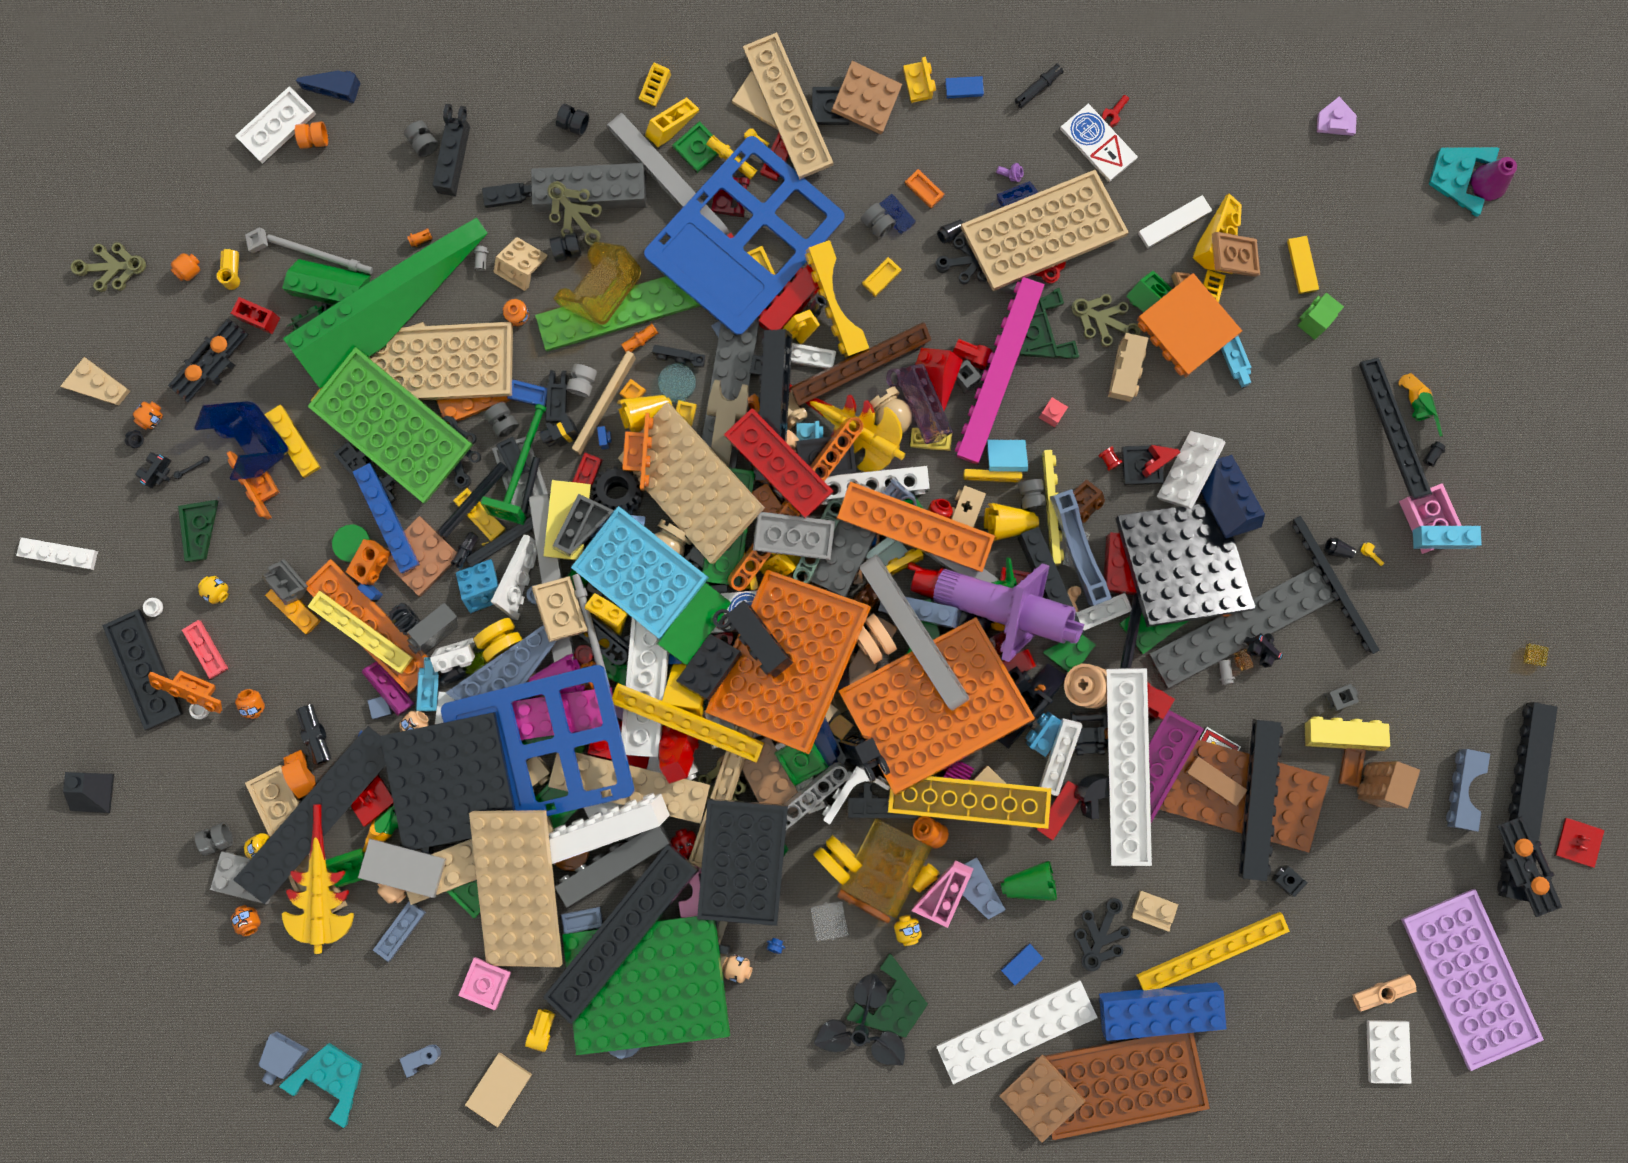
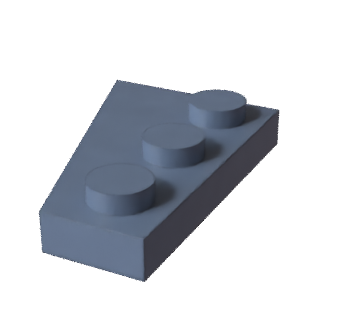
M975 857L964 863V865L973 868V872L963 892V896L987 919L1005 911L978 858Z

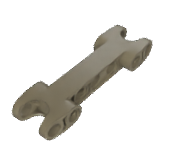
M714 380L707 407V415L716 417L711 449L729 467L732 444L724 434L736 423V420L739 421L747 413L749 389L748 385L742 384L738 397L734 400H728L722 395L721 380Z

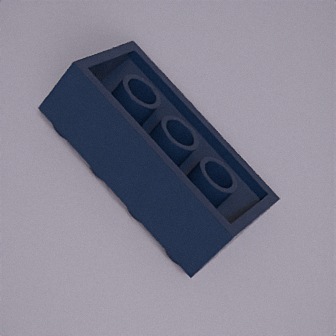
M1232 455L1217 459L1201 490V494L1225 539L1261 528L1265 513Z

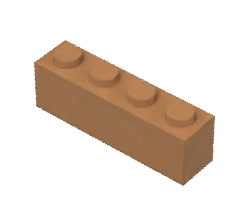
M877 617L892 639L898 628ZM878 647L883 656V650L880 647ZM859 649L857 654L853 652L849 659L851 664L849 667L850 684L874 672L879 663L873 664L861 649Z

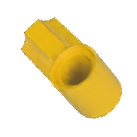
M224 249L221 251L220 270L217 272V279L228 290H234L240 285L238 277L239 252Z
M538 1009L525 1047L542 1052L546 1051L555 1013L546 1009Z

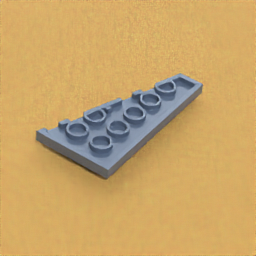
M543 625L447 691L446 694L456 701L527 683L557 641L549 642Z

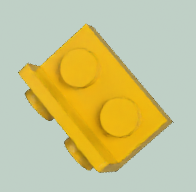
M922 57L921 62L904 65L903 71L910 102L932 99L936 86L935 81L930 78L932 69L930 62L927 63L926 57Z
M807 310L793 316L783 329H786L793 335L792 339L796 338L799 344H803L820 324L811 310Z
M771 553L760 568V571L764 575L766 570H770L786 576L793 572L796 566L786 554Z

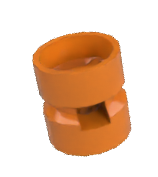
M312 122L310 126L305 123L295 125V137L300 149L310 148L313 144L316 147L328 145V134L324 122Z
M928 816L918 818L912 829L915 839L932 848L942 847L947 842L949 836L945 825Z

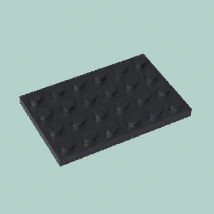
M708 798L697 919L777 926L788 805Z

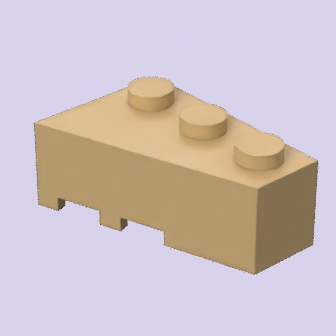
M1125 333L1118 346L1108 397L1130 402L1133 397L1137 396L1139 390L1137 382L1142 375L1143 368L1141 366L1146 356L1148 337Z

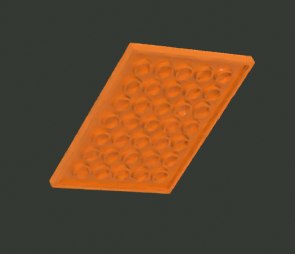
M766 570L751 607L794 663L776 678L771 674L766 675L760 668L762 663L759 659L756 661L749 653L750 647L748 645L745 646L737 637L733 647L740 650L742 655L710 699L705 713L809 754L871 607Z
M977 617L933 640L969 696V700L952 711L946 705L913 651L839 690L861 734L874 739L880 754L885 759L890 774L885 775L883 773L894 795L1035 720Z

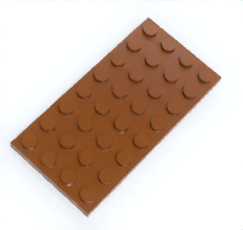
M1198 739L1159 810L1242 833L1246 793L1239 804L1235 806L1186 773L1196 756H1198L1246 788L1249 754ZM1278 762L1277 766L1280 767V774L1278 778L1276 777L1278 795L1274 797L1276 815L1272 820L1274 836L1271 837V842L1309 853L1329 777Z
M1193 1033L1131 1038L1045 1056L1086 1100L1051 1134L1052 1140L1210 1109Z

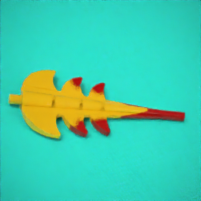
M852 395L847 396L843 410L817 398L805 402L835 425L831 436L834 435L842 422L847 418L856 417L863 422V430L853 442L854 453H857L862 448L866 450L863 461L857 466L859 470L865 472L879 471L887 467L894 457L903 460L905 457V453L899 450L902 438L901 423L890 408H884L883 418L877 426L874 425V409L868 400L864 401L863 410L859 417L855 416L856 403ZM851 421L849 424V429L851 431H854L856 429V423L854 421Z
M313 804V831L308 872L294 870L290 873L298 884L307 886V889L304 892H296L291 889L286 891L290 901L298 908L304 909V914L293 915L283 912L282 920L289 935L297 941L314 945V954L322 953V944L333 943L348 933L353 923L354 914L338 916L331 912V909L338 907L346 900L349 890L339 893L329 890V886L338 883L343 878L345 871L327 872L321 825V804Z

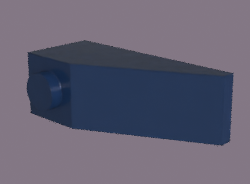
M338 70L298 77L296 79V82L304 90L351 103L355 102L361 84L353 72Z

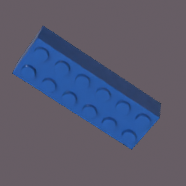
M1217 982L1099 994L1101 1027L1106 1041L1226 1029L1224 991Z

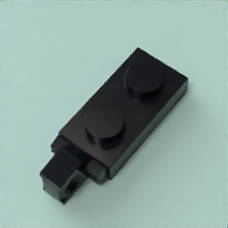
M512 183L482 188L484 206L490 208L522 203V201L526 200V197L532 196V185Z
M653 345L652 352L659 360L667 361L670 358L675 359V362L680 364H686L687 361L691 362L694 367H704L706 356L703 354Z

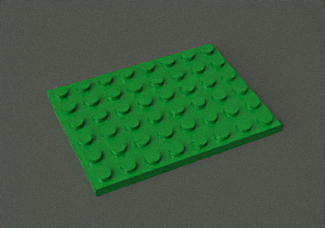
M697 916L657 921L573 1024L576 1055L729 1037L730 1028L716 921L697 919ZM597 930L562 934L566 968Z

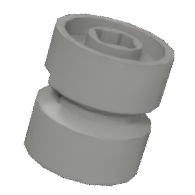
M574 364L571 371L573 378L569 379L566 390L581 397H590L592 391L591 383L595 381L597 371L585 365Z

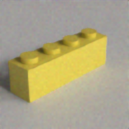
M1311 717L1305 723V746L1384 751L1390 747L1389 724H1384L1379 720H1373L1368 723L1362 722L1361 719L1343 721L1342 718L1323 720V717Z

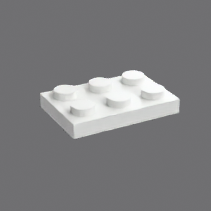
M1367 1020L1368 1082L1411 1084L1409 1022Z

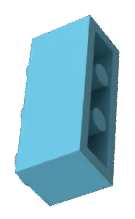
M1420 526L1413 529L1414 549H1473L1482 545L1481 526Z

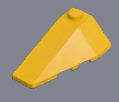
M1227 194L1197 244L1193 259L1205 269L1216 271L1212 233L1221 232L1238 235V226L1241 225V204L1232 195Z

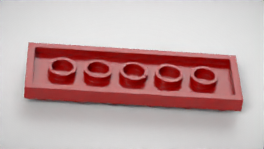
M753 408L724 434L730 443L805 519L833 493V490Z

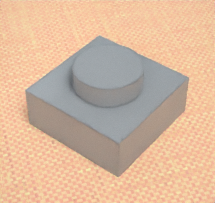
M260 227L245 235L248 251L252 253L268 246L265 230Z

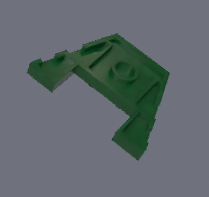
M1056 288L1047 296L1039 299L1019 356L1078 359L1080 357L1075 341L1059 345L1055 344L1046 310L1064 305L1060 288Z
M889 953L880 969L896 981L887 993L885 1003L878 1007L874 1014L868 1011L865 1025L882 1031H892L898 1036L906 1038L928 1003L893 955ZM855 1003L846 1019L861 1024L865 1008Z

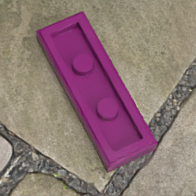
M377 661L362 670L363 675L397 716L413 707L414 702Z

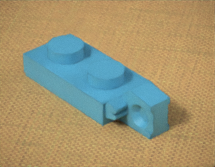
M1237 336L1222 347L1221 350L1231 375L1234 379H1238L1242 388L1251 383L1249 377L1251 365L1240 338Z
M424 657V668H419L416 711L437 710L439 675L438 672L434 671L430 657Z

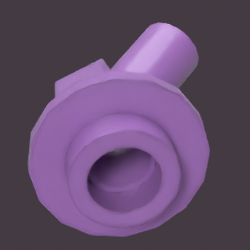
M1014 163L1010 170L998 166L996 173L1009 177L1011 182H1020L1024 175L1023 168L1018 163Z

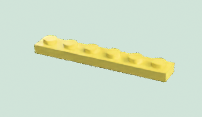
M1044 450L1042 461L1047 502L1049 548L1055 565L1059 566L1061 561L1064 560L1063 549H1060L1062 531L1058 530L1059 522L1050 500V496L1058 494L1055 493L1058 477L1057 474H1054L1053 468L1056 467V456L1052 455V450Z
M319 591L308 605L310 609L397 672L402 674L413 659L412 656L323 592Z

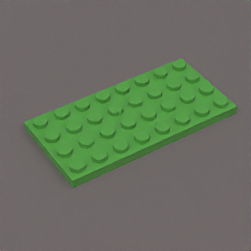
M356 347L308 405L312 411L422 503H426L473 446L470 441Z

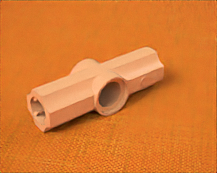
M1407 974L1385 983H1377L1374 987L1352 995L1355 1006L1361 1012L1383 1003H1392L1397 998L1417 991L1414 980ZM1384 988H1386L1388 993L1386 997L1383 998L1381 992Z

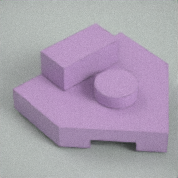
M1339 96L1319 112L1316 132L1354 136L1356 133L1357 116Z

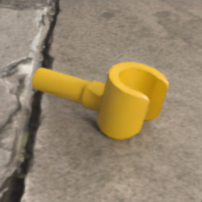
M748 129L744 133L745 139L749 136H754L767 147L770 144L760 138L754 129Z
M1364 543L1361 553L1365 556H1370L1382 566L1384 562L1373 553L1375 546L1371 543Z

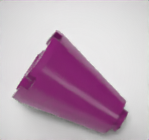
M1504 157L1478 167L1470 180L1474 194L1486 201L1502 197L1506 193L1517 170V163L1510 157Z
M569 654L531 676L529 682L581 668L577 659L572 660L574 655ZM579 684L561 689L560 694L583 691L584 685Z

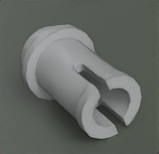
M476 246L474 250V270L486 271V258L489 251H487V247Z
M1231 660L1219 661L1221 675L1219 681L1222 682V685L1233 684L1235 677L1232 674Z

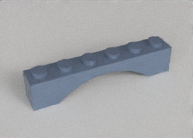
M1066 490L1050 496L1088 605L1094 606L1112 599L1106 581L1096 564L1088 544L1073 490Z

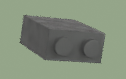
M443 603L407 632L409 648L415 654L425 655L458 628L457 616Z

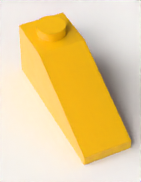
M686 97L649 121L645 136L657 147H660L676 135L700 109Z

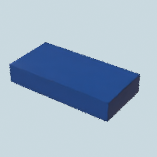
M983 76L946 78L945 80L946 98L982 97L984 95Z
M512 379V396H508L507 399L531 405L540 404L545 406L547 388Z
M1029 943L1001 971L1016 985L1044 958Z

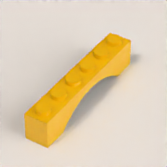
M830 240L809 247L806 250L805 259L808 265L811 264L813 272H811L812 278L815 283H818L820 288L818 294L825 297L827 301L825 313L828 319L831 318L833 324L831 329L833 335L838 337L840 353L844 354L846 358L869 349L863 330L847 319L835 299L832 275L836 255Z

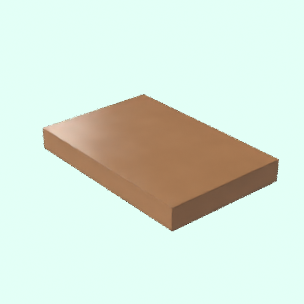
M1221 232L1212 233L1216 271L1253 277L1260 275L1257 239Z

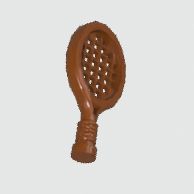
M840 890L837 898L852 903L885 923L890 922V917L855 899L844 890Z

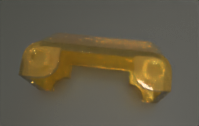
M594 242L588 251V260L593 265L574 292L570 289L562 288L553 299L561 307L595 324L604 325L610 320L640 278L641 268L624 246Z

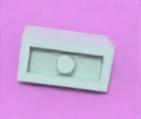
M886 538L871 549L865 559L868 560L877 555L884 565L887 566L890 560L903 557L907 549L902 543Z

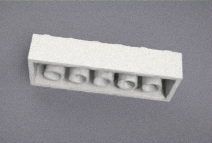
M654 793L644 796L641 801L637 802L634 799L625 803L624 807L614 806L602 815L598 812L589 816L590 819L585 821L581 818L572 822V825L568 827L561 825L555 828V831L549 833L552 864L659 827L670 816L662 794L654 795Z

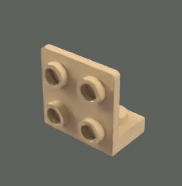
M517 237L496 256L494 273L525 291L529 288L531 274L547 259V254Z

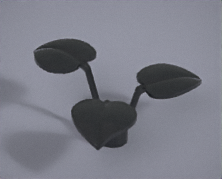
M876 974L866 975L857 983L854 990L855 1001L860 1005H866L861 1024L856 1026L852 1033L851 1031L846 1032V1025L842 1021L836 1019L829 1020L822 1025L814 1044L827 1051L842 1052L849 1048L851 1040L856 1046H863L866 1042L870 1043V1041L876 1040L871 1048L873 1057L882 1064L902 1066L905 1060V1048L901 1038L892 1031H884L880 1038L878 1036L869 1038V1030L864 1026L869 1006L878 1008L887 999L886 987Z

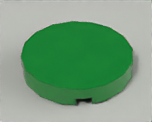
M354 524L345 525L334 534L332 549L341 560L351 562L363 539L371 540L364 528Z

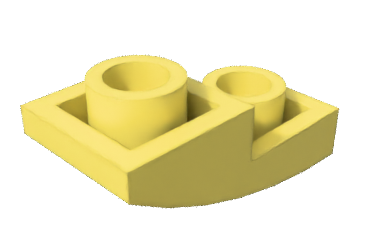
M912 428L910 447L951 451L952 431Z

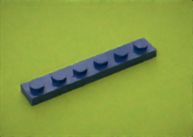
M369 463L353 471L400 573L403 574L419 566L420 564L372 464Z

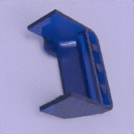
M243 401L202 406L194 427L195 430L214 429L222 438H235L247 454L238 456L230 476L231 481L260 477L286 456L288 446L255 403Z

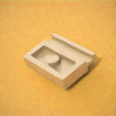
M1139 890L1131 918L1170 932L1171 923H1173L1178 904Z

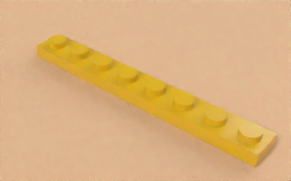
M619 683L614 690L612 699L616 706L757 763L764 742Z
M1278 912L1143 971L1136 976L1143 990L1160 989L1290 931L1283 914Z

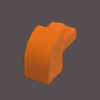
M299 750L284 757V766L281 769L286 783L298 798L306 796L314 788L316 782L315 776L307 768L305 753Z

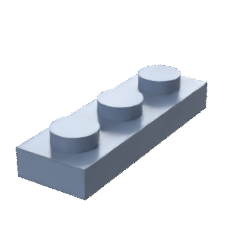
M409 901L373 951L386 961H391L426 912L416 904L411 905Z

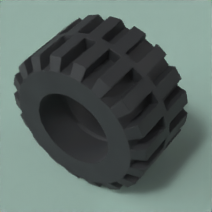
M614 466L612 470H610V467L607 468L605 473L601 471L599 473L600 478H595V484L592 487L595 502L614 511L619 506L630 515H633V510L637 511L639 509L638 505H641L642 491L640 490L638 477L633 475V471H623V467L618 469V466ZM620 486L628 489L627 494L620 499H612L607 496L608 492L614 487Z

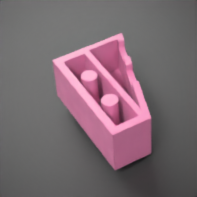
M955 860L914 904L912 911L948 928L973 872V868Z

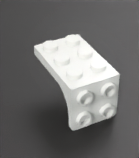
M856 766L853 772L848 771L844 787L842 789L838 787L832 797L835 799L832 806L828 804L822 813L825 816L823 820L828 824L832 822L852 788L858 783L870 781L863 768ZM878 776L876 781H874V783L887 791L890 789L887 785V780L881 776Z

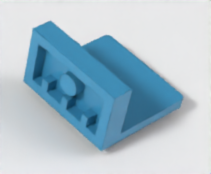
M491 559L456 572L461 599L470 613L494 605L491 603V600L499 584Z
M1048 711L1046 714L1042 713L1036 722L1038 725L1035 730L1031 729L1025 737L1027 739L1026 744L1045 757L1053 747L1061 723L1059 718Z

